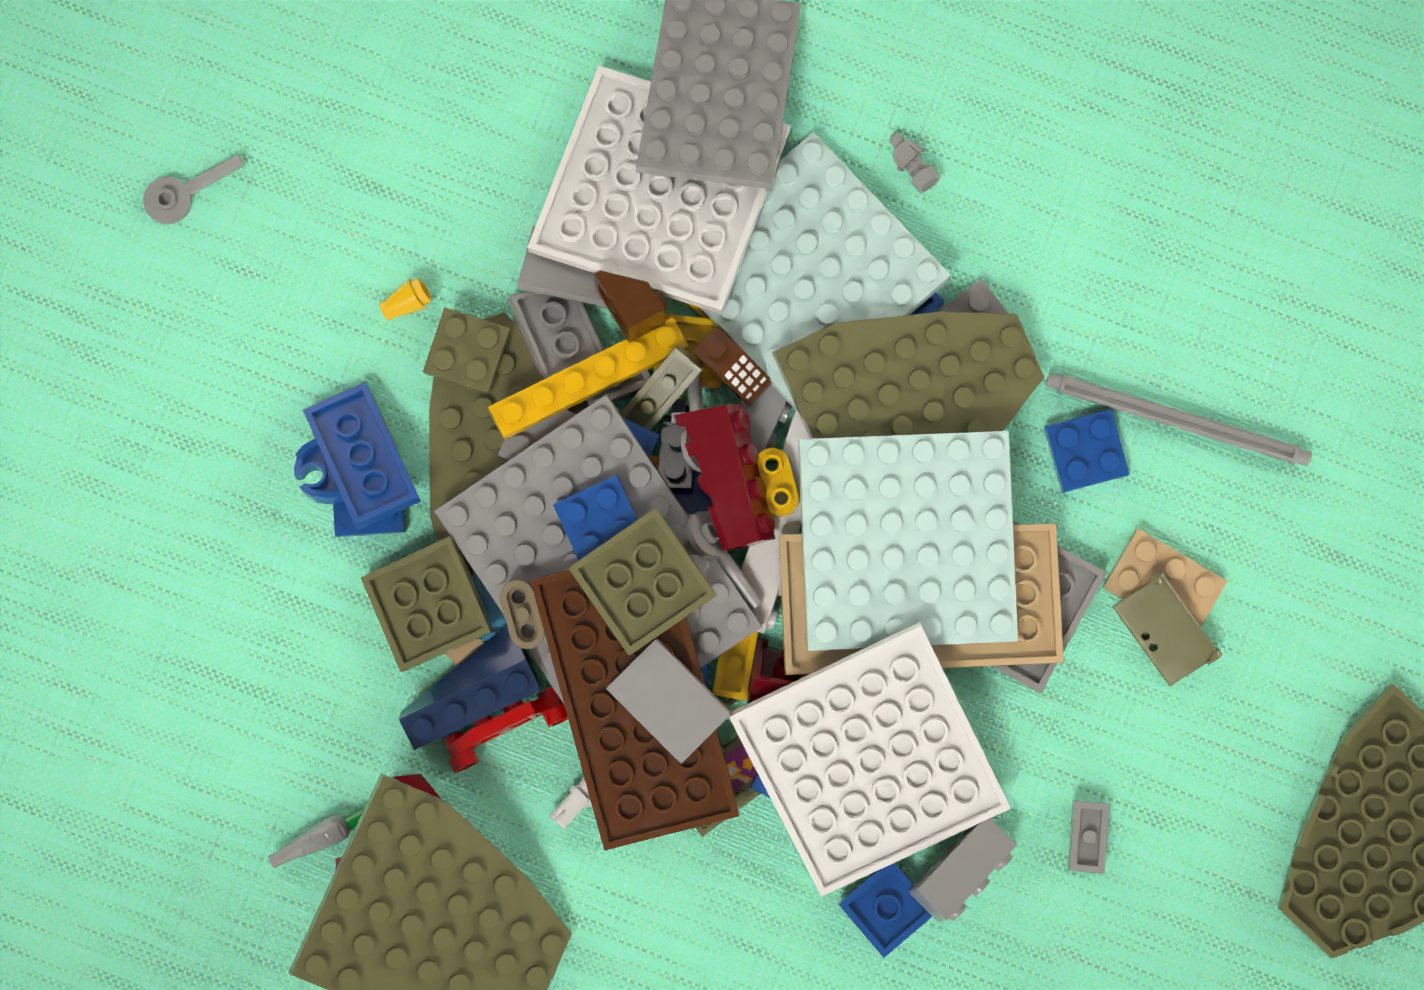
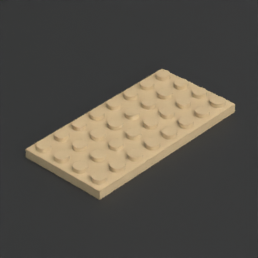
M1056 523L1013 525L1018 641L931 645L942 668L1064 663ZM802 534L778 535L785 675L811 674L864 648L807 650Z

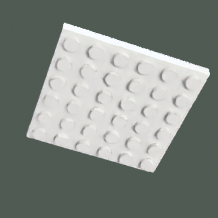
M598 65L527 247L528 251L592 273L601 270L646 281L654 292L659 291L663 296L722 314L768 189L637 173L636 163L651 81ZM783 123L777 164L790 132V125Z
M920 622L731 711L732 714L729 716L821 897L1011 809Z

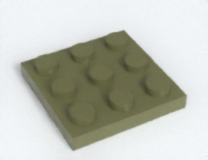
M657 507L568 568L628 655H631L717 596L713 587Z
M448 536L361 577L400 672L408 671L495 631L462 552L452 536Z

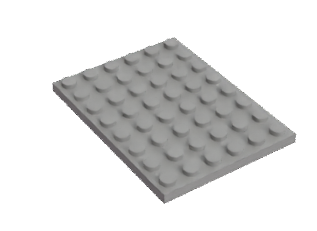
M604 395L434 511L503 613L500 593L508 582L515 579H523L531 583L530 580L568 570L570 566L579 561L553 504L618 474L638 519L657 507L717 593L716 597L687 616L700 666L703 667L763 626L716 558H705L693 548L686 532V524L690 518L608 395ZM521 590L514 592L515 601L519 603L524 602L525 594ZM525 624L523 631L527 636H533L535 628L531 624ZM545 636L538 646L527 650L563 702Z

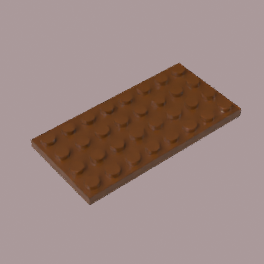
M569 569L530 580L604 851L739 817L740 810L718 729L681 764L606 689L656 638L705 685L687 616L631 655H628Z

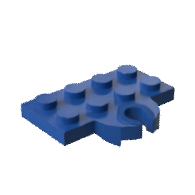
M366 382L303 409L315 439L304 444L295 454L294 476L297 480H303L312 471L323 473L319 482L314 484L304 483L300 486L301 491L306 497L323 504H335L344 501L357 530L421 502Z

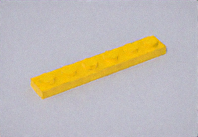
M671 317L665 320V325L630 343L627 339L489 406L488 410L503 439L506 440L662 363L678 344L685 350H688L689 345L676 321Z

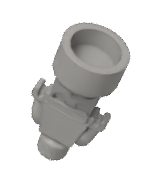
M900 133L891 134L889 142L896 148L892 156L897 164V170L904 171L903 168L907 170L912 178L911 183L919 193H924L935 186L941 179V176L934 166L927 165L920 156L921 152H925V149L917 145L912 139L905 141Z

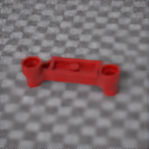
M553 687L538 693V699L524 703L521 699L503 708L505 713L494 719L491 715H488L473 722V729L467 731L464 735L460 731L443 739L451 757L448 761L453 772H461L479 762L474 748L531 720L543 716L548 728L567 721L568 716L565 705Z

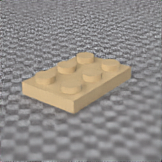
M1136 529L1102 588L1123 599L1148 583L1149 578L1163 571L1167 576L1168 582L1199 625L1202 626L1228 581L1141 529Z

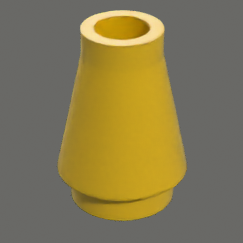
M420 278L415 280L408 279L386 300L379 303V307L384 317L391 321L394 318L426 309L427 304L432 302V297Z

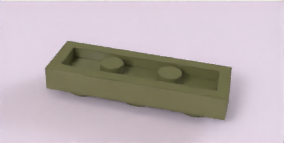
M678 344L620 412L621 416L641 427L651 430L705 366Z

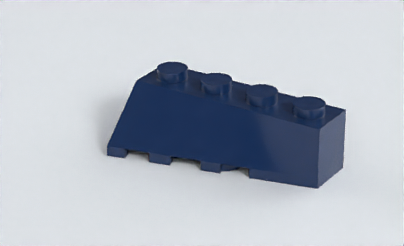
M506 624L490 640L483 643L462 663L460 662L440 681L433 684L405 707L400 713L399 721L415 751L540 691L541 681L525 649L518 647L512 641Z

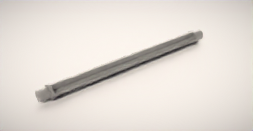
M1049 372L1045 387L1055 389L1059 394L1063 393L1082 400L1095 402L1105 407L1177 427L1181 430L1243 449L1259 452L1263 455L1286 461L1292 465L1298 463L1308 466L1312 458V452L1301 449L1299 445L1286 443L1129 394L1103 388L1069 377L1066 374L1061 376Z

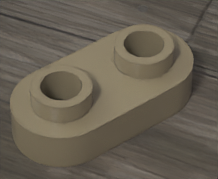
M515 579L508 582L501 590L500 603L510 637L514 644L520 648H534L544 640L545 632L532 585L523 579ZM516 590H521L525 594L524 602L519 603L515 601L514 592ZM525 624H531L535 628L533 636H527L524 633L523 627Z

